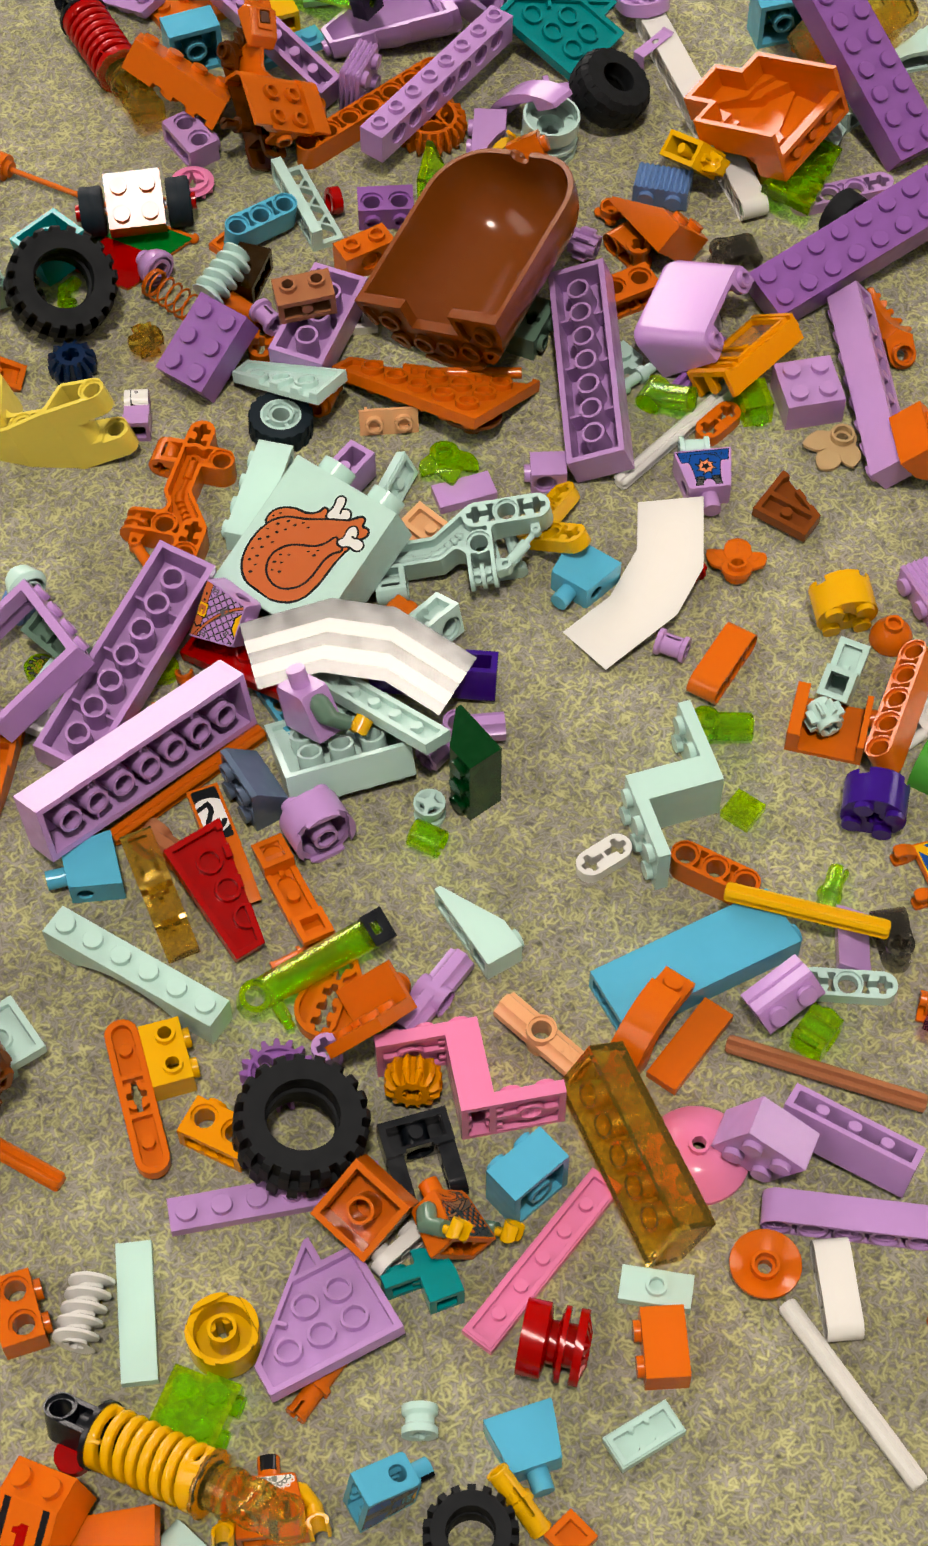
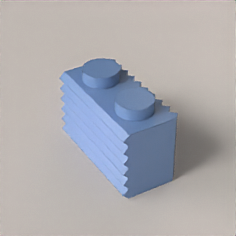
M640 162L633 185L632 201L667 208L670 211H687L693 187L694 171L692 169L689 171L687 169L683 170L681 167L677 169L676 167L671 168L665 165L660 166L654 163L650 165L648 162L646 164Z

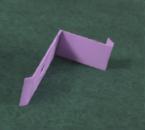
M663 26L658 33L634 51V60L641 69L644 70V57L671 37L674 33L673 31ZM655 39L659 40L656 44L652 43Z

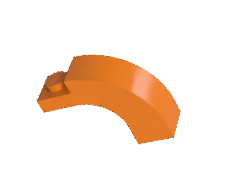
M667 966L656 979L651 978L618 1027L606 1051L599 1071L629 1089L646 1068L658 1038L673 1015L692 994L695 983Z

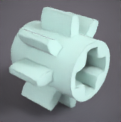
M822 696L808 704L807 711L805 712L807 718L804 719V722L810 733L816 731L818 735L830 736L841 729L842 722L844 721L842 715L846 712L839 700L833 702L831 698L828 699Z

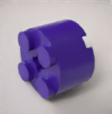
M870 767V772L859 773L860 768L847 774L844 781L840 810L842 828L848 831L872 833V837L877 840L890 839L892 833L900 831L906 825L910 784H905V777L900 773L887 768Z

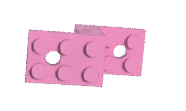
M458 1016L448 1022L437 1024L424 1022L416 1025L414 1028L403 1030L391 1028L382 1031L380 1034L373 1035L378 1077L384 1076L387 1064L391 1063L395 1056L404 1058L406 1053H409L411 1056H417L421 1053L424 1059L434 1058L435 1064L440 1066L446 1065L462 1140L565 1121L567 1090L564 1079L556 1081L553 1079H543L534 1085L524 1087L509 1085L503 1087L500 1091L494 1092L477 1016L470 1018Z

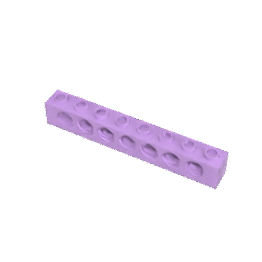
M490 5L360 126L361 152L382 163L387 160L512 42L513 15Z

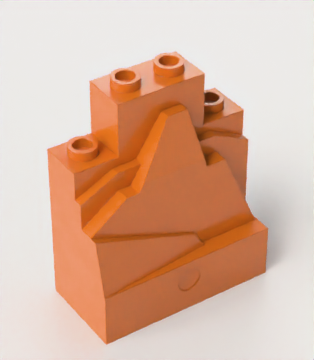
M756 52L742 68L715 64L684 97L699 140L713 145L719 151L745 156L756 164L760 176L785 182L849 112L836 65L763 52Z

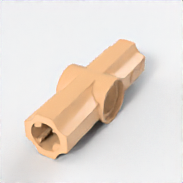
M515 992L505 995L499 1001L493 1012L494 1017L524 1041L530 1053L544 1058L569 1081L576 1078L584 1070L590 1061V1056L557 1029L556 1022L552 1017L539 1014ZM537 1033H545L549 1037L545 1039H538L534 1035Z

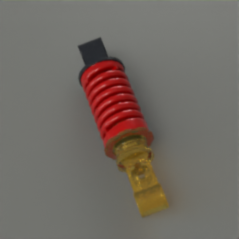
M54 0L57 10L61 13L60 27L62 31L69 37L94 76L98 79L99 86L103 91L113 93L121 101L123 107L128 111L134 124L137 126L159 123L165 120L166 110L164 102L158 97L154 89L121 68L132 45L107 11L105 3L102 0Z

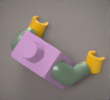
M295 663L286 669L288 679L278 684L276 688L286 726L319 744H322L341 730H350L362 736L368 734L373 721L358 713L352 721L350 715L340 713L326 683L308 674L304 664Z

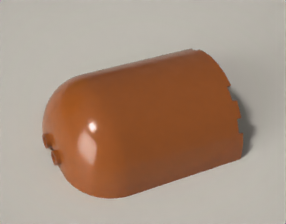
M500 148L474 150L448 162L433 175L354 300L358 307L376 326L381 323L393 332L391 335L393 340L407 349H411L414 346L427 353L425 358L448 367H459L465 370H483L487 364L495 365L513 338L574 233L579 215V197L574 177L565 162L557 157L539 152H531L528 156L529 159H525L523 153L518 150Z

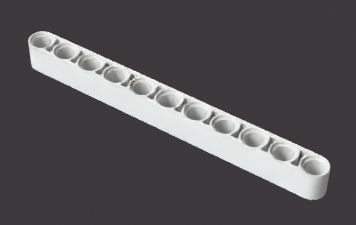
M666 13L650 18H636L637 33L643 44L658 33L663 26L674 32L671 37L649 53L694 138L699 139L694 122L691 120L684 97L702 79ZM655 39L652 43L656 44L659 40ZM722 152L726 154L725 158L730 161V164L726 168L724 176H716L739 221L767 215L769 213L767 195L746 157Z

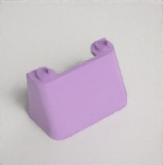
M677 260L666 264L635 327L634 339L637 346L663 377L717 362L723 350L724 338L714 326V322L728 292L733 291L736 295L746 294L751 289L754 279L740 265Z

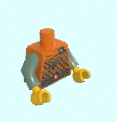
M436 1176L429 1177L419 1184L418 1188L424 1198L413 1207L412 1216L431 1259L472 1260L498 1238L507 1244L522 1239L525 1225L522 1222L514 1219H505L502 1228L499 1222L483 1219L464 1191L443 1189Z

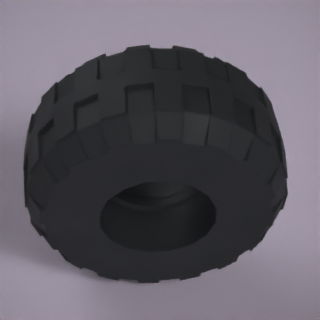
M597 48L587 52L577 63L569 79V88L573 93L571 95L572 101L575 102L580 113L588 121L597 124L601 128L615 130L631 126L642 115L650 102V84L646 78V73L628 54L617 51L614 48Z

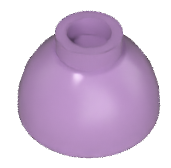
M162 249L140 251L136 257V263L138 264V274L142 282L145 276L156 268L166 272L167 278H169L174 266L173 256ZM155 273L154 275H152V277H151V278L149 279V281L147 282L146 285H147L148 287H149V285H150L151 280L153 279V277H154L157 273ZM161 274L156 277L151 287L159 285Z

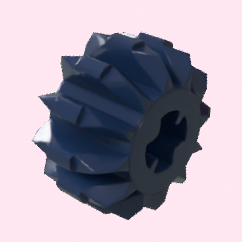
M76 339L72 343L63 341L62 346L54 345L53 352L48 354V371L58 385L92 378V375L97 374L96 354L93 349H90L87 342L79 344Z

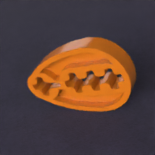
M339 951L323 961L310 974L295 1000L294 1014L296 1025L300 1032L311 1041L320 1033H335L352 1022L351 1017L338 997L334 998L332 1002L333 1013L329 1012L327 1014V1027H323L321 1032L316 1031L315 1024L319 1025L322 1021L321 1010L327 1008V995H331L333 991L362 976L358 958L352 952ZM344 963H349L350 969H346L339 980L338 967H342Z

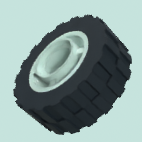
M267 392L265 395L257 397L256 401L250 405L251 409L248 411L249 434L252 442L254 441L256 445L258 439L292 445L294 451L297 452L303 446L306 447L309 439H312L314 430L313 409L309 406V403Z

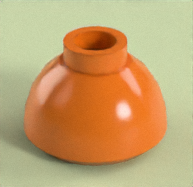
M890 615L879 619L872 626L869 633V642L872 648L878 653L889 657L898 656L902 646L913 640L910 626L898 615Z

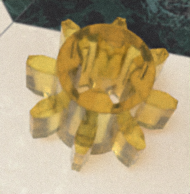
M150 321L144 324L140 322L131 327L134 334L128 336V345L134 354L140 355L141 359H145L147 357L152 358L161 353L158 346L164 344V336L160 328L151 325Z

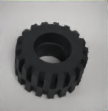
M467 1484V1490L461 1491L459 1485L451 1488L450 1495L447 1496L444 1492L437 1497V1504H431L427 1510V1519H424L422 1527L423 1546H450L448 1543L450 1531L457 1524L469 1520L481 1522L492 1531L494 1535L492 1546H519V1523L515 1519V1511L512 1505L507 1506L505 1504L506 1498L500 1493L496 1497L492 1495V1488L484 1485L483 1490L479 1491L476 1490V1484Z

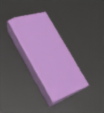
M836 905L838 908L863 913L843 905ZM834 927L836 968L871 970L869 936Z

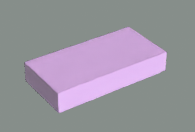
M488 470L431 485V493L440 514L463 509L468 504L498 499V492Z

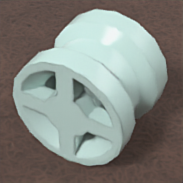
M428 788L421 790L414 797L415 822L425 829L437 828L445 821L446 800L440 791Z
M416 1400L401 1405V1415L405 1418V1424L401 1427V1437L408 1441H431L438 1438V1427L435 1425V1417L438 1416V1405L436 1403Z

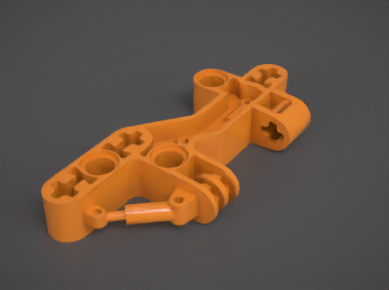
M201 420L190 426L185 439L161 437L149 460L148 466L153 473L168 478L164 487L166 506L162 509L131 507L127 512L128 517L120 529L121 537L128 542L129 550L134 553L142 566L145 565L150 557L144 547L154 549L159 540L200 559L205 560L210 546L208 530L197 500L204 484L223 488L233 485L237 480L234 454L230 450L218 447L214 425L211 422Z

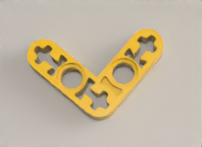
M572 481L557 484L546 495L551 504L553 523L547 530L542 531L541 536L535 537L530 542L531 547L529 550L575 554L587 548L591 538L584 525L561 521L579 501L580 494ZM529 534L517 535L516 537L519 541L521 539L525 540Z

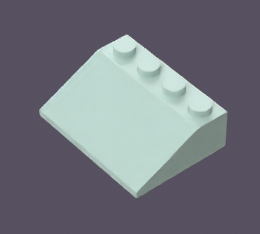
M336 705L340 713L350 715L353 721L356 716L355 713L341 705ZM285 720L264 725L284 791L289 798L297 797L306 791L312 790L319 784L327 785L339 798L345 794L363 789H371L377 785L400 781L406 777L417 775L412 746L374 724L366 736L353 733L350 730H341L322 744L311 740L290 727L291 731L286 732L283 727H286Z

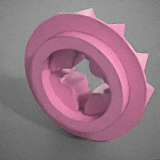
M184 167L172 176L186 175L190 192L195 191L196 198L205 200L206 194L213 193L214 177L209 170L203 167ZM191 180H194L196 184L194 188H190Z

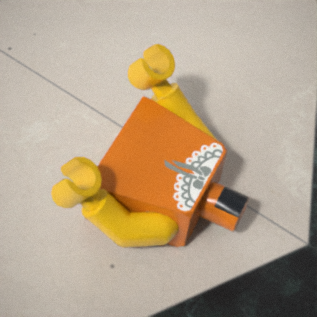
M265 1454L257 1457L258 1476L242 1478L240 1488L232 1491L219 1515L217 1524L211 1529V1546H216L219 1542H227L228 1546H234V1534L237 1546H281L315 1542L314 1535L320 1531L327 1532L328 1538L332 1537V1529L322 1502L310 1486L304 1482H297L296 1474L293 1472L281 1473L279 1455Z

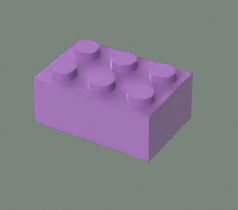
M200 292L155 367L171 380L214 403L259 328L246 316Z

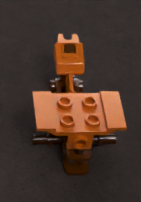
M244 0V4L238 9L241 28L237 27L238 33H233L235 37L233 41L225 40L220 42L216 50L225 74L224 84L229 87L237 114L233 119L222 117L220 125H222L221 129H229L234 133L243 134L246 155L252 169L269 172L271 170L270 159L280 156L284 159L287 156L285 147L290 146L298 136H330L331 131L316 84L300 80L275 78L266 71L264 67V49L273 50L277 41L276 12L271 8L269 0Z

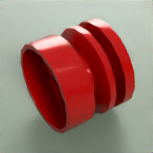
M529 1297L519 1340L514 1375L539 1380L545 1364L552 1365L553 1383L559 1384L562 1367L570 1369L568 1386L577 1387L583 1372L587 1368L593 1336L592 1310L582 1308L579 1324L571 1323L573 1306L567 1305L561 1321L554 1320L553 1302Z

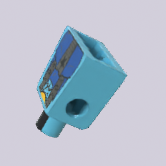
M398 1452L350 1473L343 1502L360 1533L414 1504L421 1484L435 1477L433 1467L425 1456L410 1463L404 1452Z

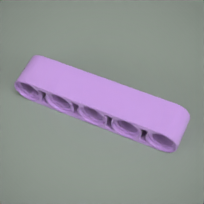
M780 1187L767 1188L762 1192L761 1229H771L782 1234L822 1239L848 1237L850 1242L928 1251V1205Z

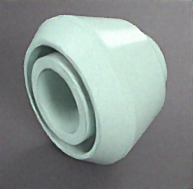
M19 565L11 568L5 578L7 594L23 579L27 580L32 586L40 584L44 590L46 588L47 580L44 573L28 565Z

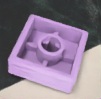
M358 39L339 70L340 110L380 86L381 75L377 74V70L380 67L382 55L378 54L377 43L373 44L372 41L368 43L367 40Z

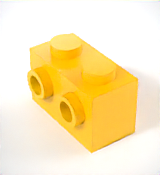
M178 1016L139 1026L138 1031L156 1101L197 1091L195 1078L201 1077L196 1057L189 1058L187 1048L193 1047L188 1027L181 1028Z

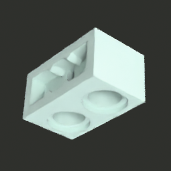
M435 592L408 614L450 641L455 640L465 631L459 603L438 592Z

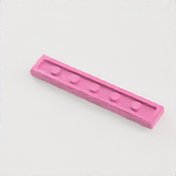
M592 1167L462 1329V1334L492 1355L524 1315L529 1297L537 1298L619 1195L621 1187Z

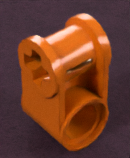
M629 221L622 223L603 235V243L607 251L617 257L627 268L646 262L651 268L652 260L649 252L652 246Z

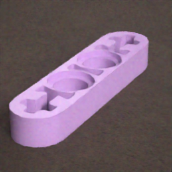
M875 172L800 189L792 194L790 209L797 216L823 213L825 207L830 202V200L824 199L823 195L835 196L843 189L851 188L860 190L862 192L860 195L869 200L894 184V180L886 172Z

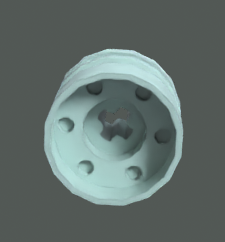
M569 98L555 109L538 111L533 102L526 103L523 109L521 136L538 129L540 135L545 134L549 141L551 150L547 151L548 154L561 159L567 164L576 153L580 110L575 102Z

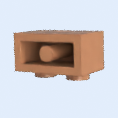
M328 268L271 279L280 325L337 313L336 297Z

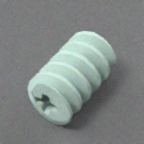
M226 242L223 250L217 253L216 258L212 259L209 267L204 269L203 275L197 278L196 284L192 285L195 293L199 296L200 292L224 304L221 297L229 299L231 294L228 289L236 290L238 286L235 281L242 282L244 280L241 272L248 274L251 270L247 262H250L248 253L240 246Z

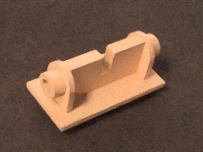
M412 406L372 409L364 407V410H358L360 436L419 432L418 409Z

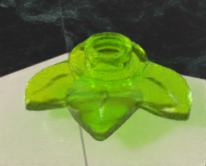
M450 441L434 443L430 447L429 455L423 458L419 464V472L422 478L437 474L442 480L452 486L457 482L462 471L469 473L479 472V463L475 456L469 452L459 450L457 445Z

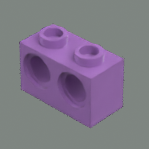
M413 185L357 187L359 230H366L380 223H383L387 229H399L414 205Z

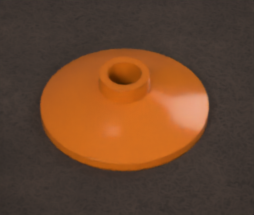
M757 1229L742 1235L735 1242L729 1257V1269L734 1282L748 1295L765 1300L777 1299L791 1292L797 1285L802 1273V1258L797 1246L786 1235L771 1229ZM760 1264H767L771 1271L767 1274L762 1273L758 1270V1266Z

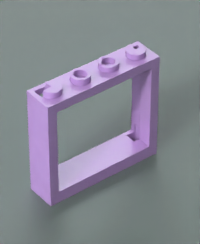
M25 579L0 601V640L35 608L66 649L4 709L0 705V734L11 743L95 664V661L86 651L90 646L79 635L75 637L74 634L77 632V629L65 617L61 619L64 613L53 601L50 600L48 602L51 596L40 584L32 586Z

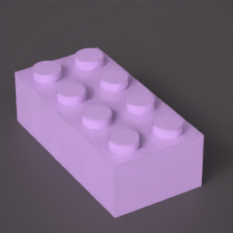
M314 262L310 271L324 268L329 269L336 297L337 313L280 325L268 347L270 362L332 368V365L336 364L363 314L354 300L368 278Z

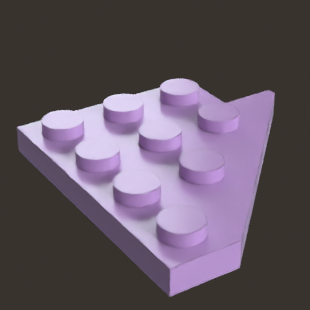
M307 1237L301 1244L254 1368L271 1402L274 1403L405 1334L404 1326L365 1262L361 1261L347 1247L321 1260Z

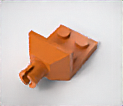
M390 960L385 961L335 991L351 1017L352 1022L333 1033L336 1040L324 1047L331 1060L384 1030L417 1008L409 994L411 991L409 978L401 972H396Z

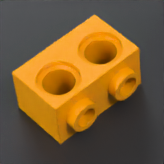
M197 1095L177 1128L180 1144L240 1173L243 1171L237 1161L238 1152L233 1150L232 1142L229 1141L233 1134L231 1130L234 1112L227 1109V1106L218 1099L209 1098L207 1100ZM205 1120H210L214 1122L210 1127L201 1128L198 1126L201 1122Z

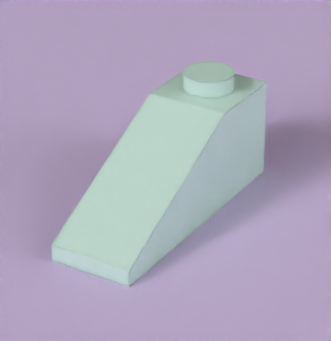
M441 886L434 889L436 907L487 979L522 961L524 941L516 929L511 930L505 920Z

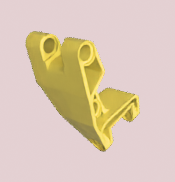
M0 373V461L29 467L88 469L132 454L138 448L139 439L123 417L95 420V418L110 412L113 405L115 406V401L103 382L98 378L62 383L58 385L42 409L23 412L22 404Z

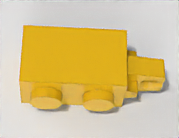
M671 129L659 153L678 166L687 170L692 169L694 173L714 180L715 176L723 177L726 173V168L730 164V161L725 158L726 154L702 140Z

